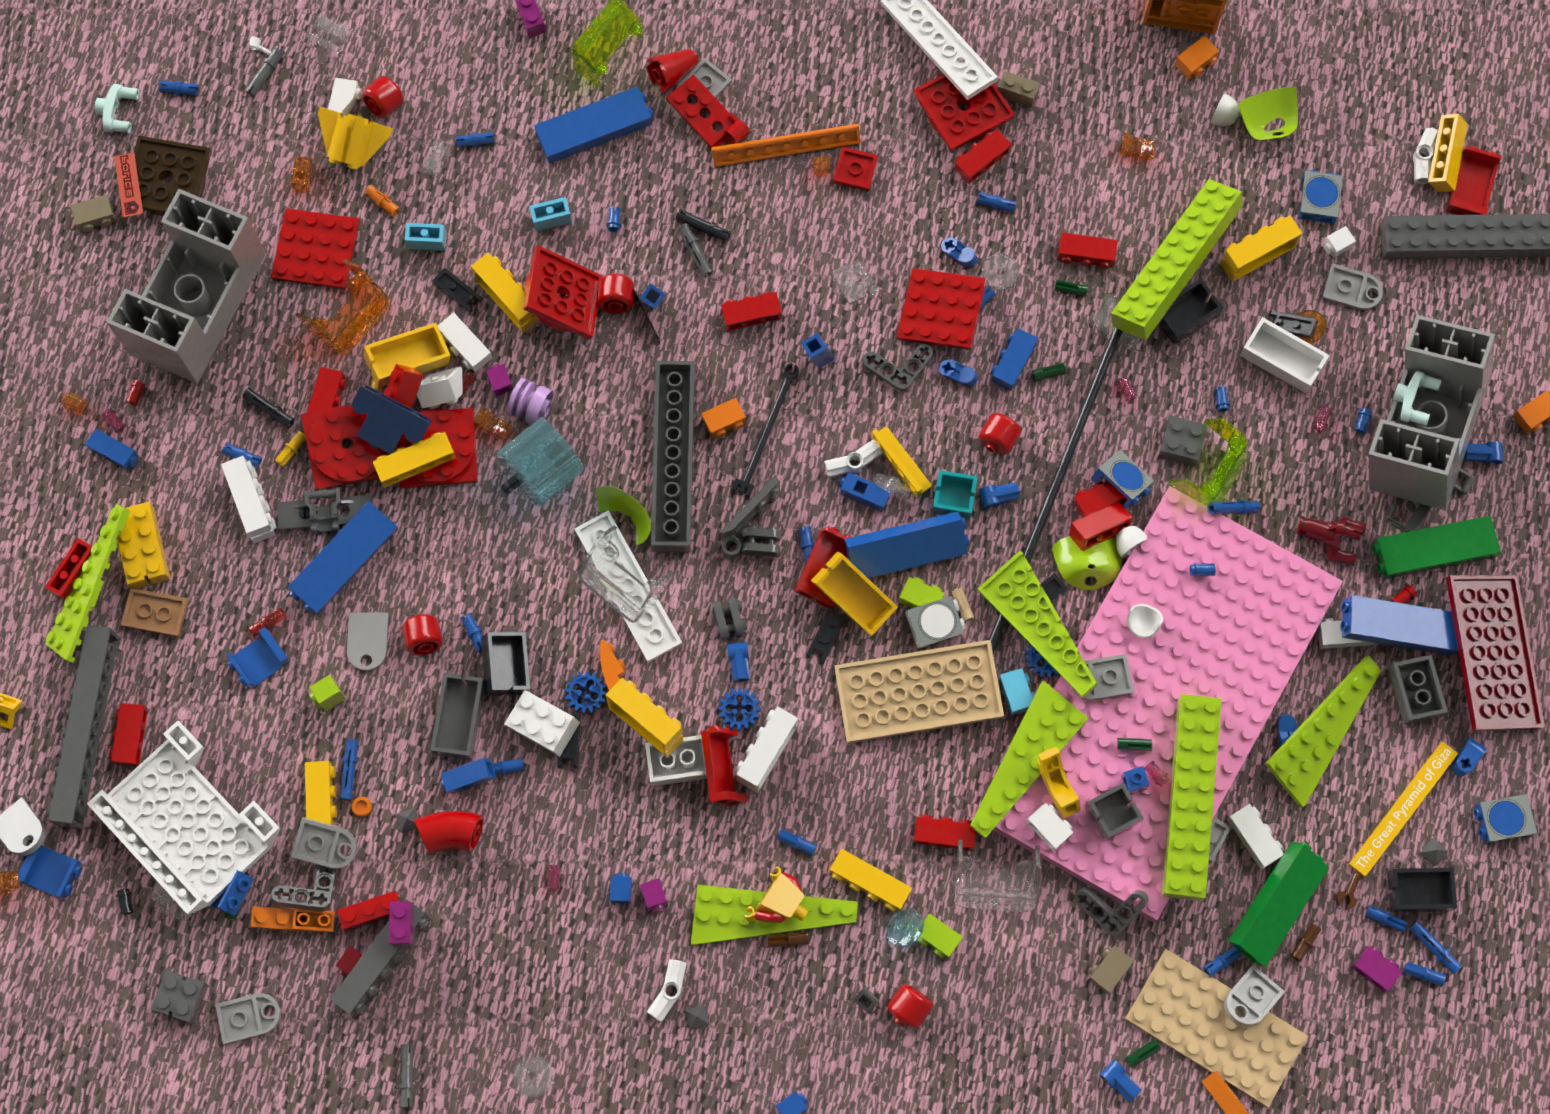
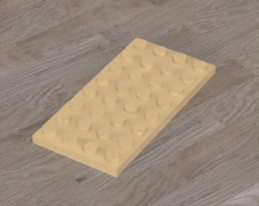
M990 640L834 665L847 743L1004 718Z
M1165 949L1126 1015L1125 1020L1209 1072L1213 1073L1217 1070L1224 1081L1264 1106L1269 1107L1308 1035L1270 1012L1253 1027H1241L1229 1019L1224 1009L1225 998L1232 989L1215 978H1210L1205 972ZM1235 1009L1238 1017H1244L1241 1010Z

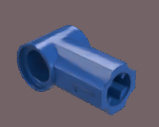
M1493 441L1485 444H1468L1464 461L1502 464V443Z
M1016 482L1001 486L988 485L979 489L984 509H988L990 506L997 507L1001 503L1020 499L1019 488Z
M747 642L727 644L733 682L750 680Z
M1115 1060L1099 1074L1102 1079L1105 1078L1109 1082L1108 1085L1110 1087H1114L1129 1103L1142 1091L1127 1075L1126 1070Z

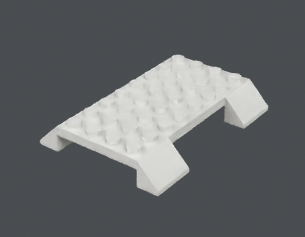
M177 721L163 733L167 740L108 794L101 790L87 804L189 915L210 906L227 890L237 870L245 873L271 849L280 828L255 801L251 802L240 814L237 813L195 768L204 747Z

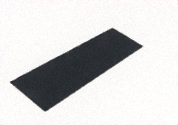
M634 290V295L660 344V339Z

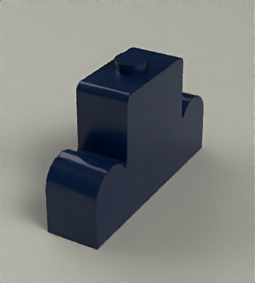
M365 383L360 386L352 402V408L357 414H367L358 432V437L369 442V446L377 450L381 448L388 453H392L395 450L403 433L410 442L420 441L432 422V419Z

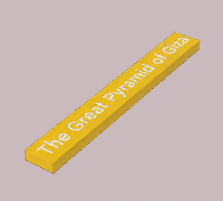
M1440 742L1348 865L1363 877H1366L1458 755L1456 751L1444 742Z

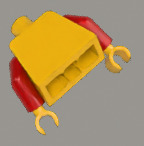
M775 867L774 870L777 874L769 873L773 883L756 907L757 911L755 912L751 906L747 907V911L752 913L749 916L744 915L748 922L758 920L782 923L787 922L792 915L802 921L808 913V910L799 905L804 898V894L797 878L785 872L781 873V869Z

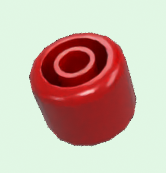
M385 76L377 78L362 92V98L366 107L379 118L388 117L404 101L398 84Z
M623 274L604 276L600 280L598 287V305L600 309L610 314H623L631 310L634 303L633 288L635 287L632 279Z
M993 413L980 431L979 440L988 451L1005 455L1011 452L1022 430L1019 424L1010 417L1000 413Z
M416 615L407 619L402 625L406 649L410 654L416 656L429 655L439 650L443 645L439 621L433 615Z
M902 984L888 1003L889 1012L895 1016L894 1021L902 1027L906 1024L914 1029L922 1025L934 1007L933 1002L908 984Z

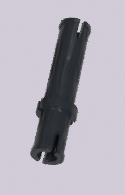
M682 209L676 215L677 221L687 223L689 226L707 233L709 237L713 236L724 242H727L730 238L731 231L717 226V223H710Z
M247 388L244 391L242 397L268 414L270 419L273 421L277 420L288 429L292 427L295 419L282 411L283 409L280 406H275L251 388ZM256 399H258L260 402H262V403L265 404L266 406H264V405H262L261 403H259L258 401H256Z

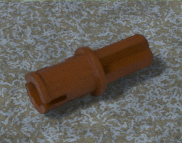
M1311 923L1302 938H1298L1299 942L1290 956L1301 962L1309 948L1313 947L1312 944L1320 933L1321 928Z
M788 931L787 934L768 936L769 947L788 946L790 948L794 945L809 944L807 931L799 933H789Z

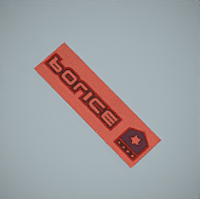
M134 153L114 156L123 217L143 214Z

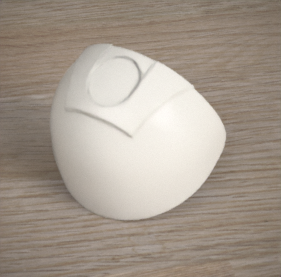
M1224 93L1212 117V124L1230 126L1236 122L1240 109L1233 97Z
M1136 526L1123 528L1116 536V548L1120 557L1125 558L1129 556L1131 548L1147 539L1146 534Z
M1146 604L1132 606L1127 616V624L1130 631L1140 638L1154 636L1163 622L1161 612Z

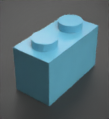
M566 197L529 206L536 232L572 223Z
M406 223L405 243L408 249L445 251L447 233L444 225Z
M1021 668L999 675L998 680L1010 715L1027 711L1035 696L1033 691L1030 692L1028 686L1030 684L1028 674L1024 673Z

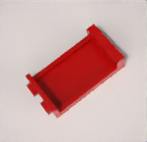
M1465 146L1462 152L1455 191H1451L1446 212L1456 215H1487V206L1497 168L1502 159L1501 155L1493 151L1480 150L1476 146Z
M832 526L822 528L794 592L825 608L834 607L835 603L811 580L822 568H828L826 566L827 562L837 552L843 554L848 559L844 539L851 538L852 536L839 533L837 528Z
M719 725L710 726L708 730L701 732L710 803L732 806L748 802L747 794L735 791L729 738L738 736L736 731L730 730V728H720Z

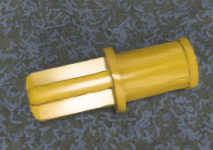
M297 431L291 441L285 444L286 447L277 456L275 461L279 465L285 466L292 456L298 453L297 450L306 441L305 435Z

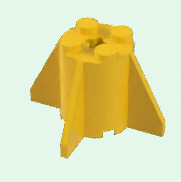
M324 107L319 108L318 117L329 162L335 164L344 162L347 163V167L358 170L360 166H364L392 135L393 128L373 121L368 124V119L362 118L363 116L348 114V116H343V112H337Z

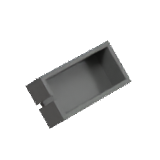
M444 673L430 748L433 755L473 760L485 690L483 678L465 676L467 684H464L462 675Z

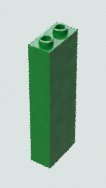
M1491 516L1379 537L1372 545L1373 553L1375 556H1378L1379 560L1377 564L1378 572L1383 574L1384 579L1494 558L1501 553Z
M1291 842L1228 939L1230 944L1256 965L1266 968L1330 868L1324 863V858L1311 851L1312 847L1305 842Z

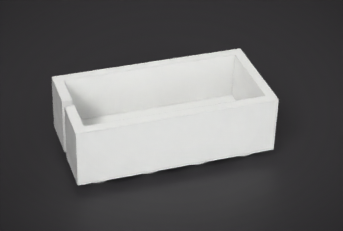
M1263 317L1240 354L1241 357L1304 393L1308 392L1329 357L1325 352Z
M244 456L222 463L224 474L244 528L252 542L255 544L275 536L274 529H277V526L269 513L271 511L267 500L265 501L263 488L257 480L258 475L251 461H246Z
M778 706L775 711L771 710L769 712L765 728L761 726L756 734L755 744L751 743L745 753L747 754L745 761L741 760L735 769L737 782L756 793L759 792L798 726V718Z

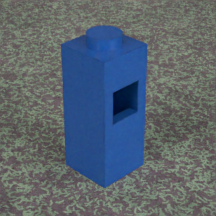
M818 333L801 343L810 359L818 368L825 366L835 359L828 345Z
M97 429L93 431L85 443L90 451L129 471L130 467L133 468L137 464L138 454L134 449Z
M849 472L846 478L842 477L838 486L841 488V495L883 512L891 494V490Z
M481 758L441 773L443 789L447 793L452 794L497 779L492 760L487 758Z

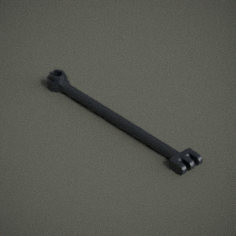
M793 363L785 366L783 384L743 480L736 478L731 492L735 493L739 486L741 487L739 495H743L745 489H747L746 497L750 498L754 489V485L750 484L751 478L790 384L799 376L797 365H795V374L793 376L788 374L793 369Z

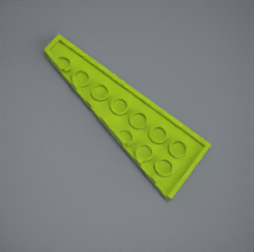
M116 504L111 509L106 525L101 528L100 537L92 546L91 554L88 560L84 562L82 572L79 578L75 580L71 594L65 599L64 607L61 613L57 615L52 631L46 637L45 644L65 660L72 663L75 660L72 657L76 645L80 646L82 641L79 639L81 631L87 628L89 623L88 612H91L95 607L104 583L101 580L103 572L110 567V563H108L109 556L112 552L116 551L117 535L120 536L121 532H123L130 514V510L119 504Z
M1020 550L977 589L1066 682L1084 698L1098 684L1023 552Z
M1365 656L1265 763L1299 807H1304L1381 672L1370 656Z
M1044 680L1041 682L970 824V827L984 839L987 838L1041 775L1037 763L1039 760L1038 755L1054 747H1057L1061 752L1089 719Z
M697 885L691 945L856 923L858 902L804 896L799 905L808 910V913L802 921L792 915L787 922L782 923L758 920L748 922L744 915L749 916L752 913L747 911V907H753L756 912V907L766 892Z

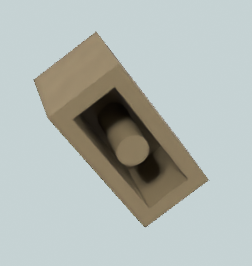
M1004 71L998 89L1005 99L1032 108L1040 83Z
M107 195L70 205L75 224L80 232H90L98 226L107 227L112 222L117 221L111 200Z
M1115 945L1111 949L1107 947L1100 956L1103 958L1102 962L1099 965L1095 963L1088 972L1091 975L1088 980L1107 995L1134 962L1132 958Z

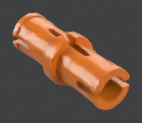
M372 184L366 188L364 194L376 203V206L383 208L392 217L400 211V207L394 204L388 195L381 193Z

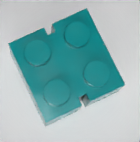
M939 470L932 513L945 515L958 511L961 518L964 517L970 520L978 476Z

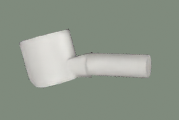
M252 36L249 42L250 48L270 55L271 51L260 45L261 40Z

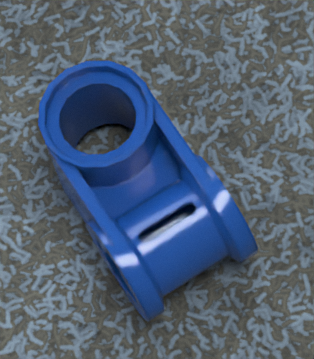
M1471 737L1465 741L1466 745L1463 749H1460L1458 756L1452 764V770L1458 776H1465L1471 772L1487 750L1486 747Z

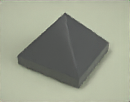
M415 808L396 814L401 833L417 828L414 823V819L418 818Z
M1431 838L1420 854L1436 866L1448 851Z
M865 987L854 999L868 1014L879 1002L877 997Z
M705 1005L685 1010L690 1030L710 1025Z

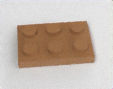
M130 588L121 626L180 637L189 600L188 598Z

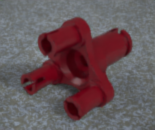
M1301 516L1296 534H1302L1304 537L1323 541L1329 561L1335 563L1338 561L1354 566L1357 554L1340 550L1341 539L1344 536L1360 541V536L1364 535L1367 524L1350 520L1349 517L1345 516L1336 522L1331 521L1330 523L1312 518L1306 519L1304 516Z

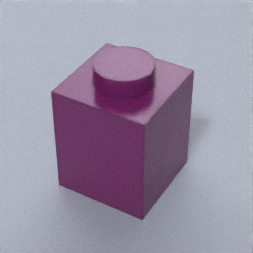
M496 364L486 370L495 396L513 390L504 364Z

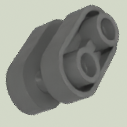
M748 525L742 530V538L748 540V543H743L741 546L742 554L769 557L780 556V546L775 545V542L781 541V532L776 527L761 529L755 525ZM755 541H767V544L755 543Z
M735 597L727 599L728 605L721 606L720 601L712 602L721 640L729 638L728 632L735 631L736 636L744 635V630H747L745 618L741 619L739 613L742 611L740 600L736 601ZM730 612L733 623L726 625L724 614Z

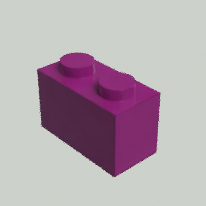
M515 0L528 38L546 33L545 24L536 1Z
M660 879L640 884L648 912H653L654 915L664 912L668 904Z
M411 901L390 902L389 944L392 946H413L414 904Z
M1368 946L1362 951L1351 968L1385 993L1390 990L1403 971L1399 969V965L1396 962L1382 956L1383 953L1379 949Z

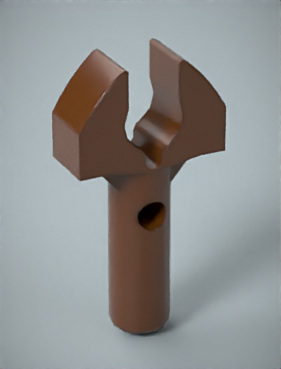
M1355 872L1346 891L1342 892L1339 890L1336 895L1338 906L1341 905L1343 898L1348 895L1349 903L1346 910L1355 906L1358 901L1354 897V891L1361 878L1359 873Z

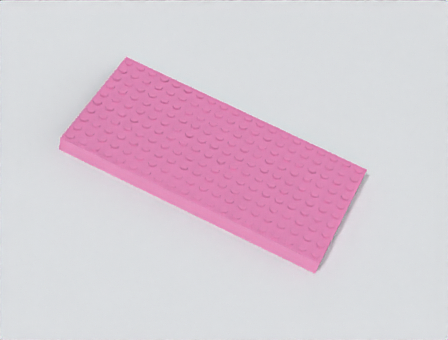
M1169 486L1143 531L1147 539L1134 547L1077 647L1084 661L1126 654L1134 694L1088 701L1078 697L1062 676H1060L1053 688L1089 718L1060 752L1065 774L1078 796L1081 811L1063 819L1061 814H1058L1062 821L1066 820L1072 826V836L1053 852L1026 823L1027 819L1044 803L1048 806L1051 804L1057 810L1041 775L993 829L995 832L1120 904H1123L1135 890L1144 891L1148 895L1149 902L1139 915L1153 923L1158 920L1169 900V897H1161L1178 698L1181 694L1222 699L1213 819L1343 582L1224 515L1210 514L1207 506ZM1196 562L1197 564L1214 563L1216 567L1215 576H1198V578H1194V576H1190V565ZM1146 604L1161 612L1163 622L1154 636L1140 638L1130 631L1127 624V616L1132 606ZM1117 738L1152 739V751L1117 750ZM1143 766L1150 785L1146 790L1130 794L1133 799L1127 806L1129 808L1135 802L1144 819L1141 823L1105 841L1097 827L1099 821L1096 820L1094 822L1085 805L1088 801L1122 784L1121 775L1123 772ZM1137 898L1133 902V905L1136 906L1141 901V899Z

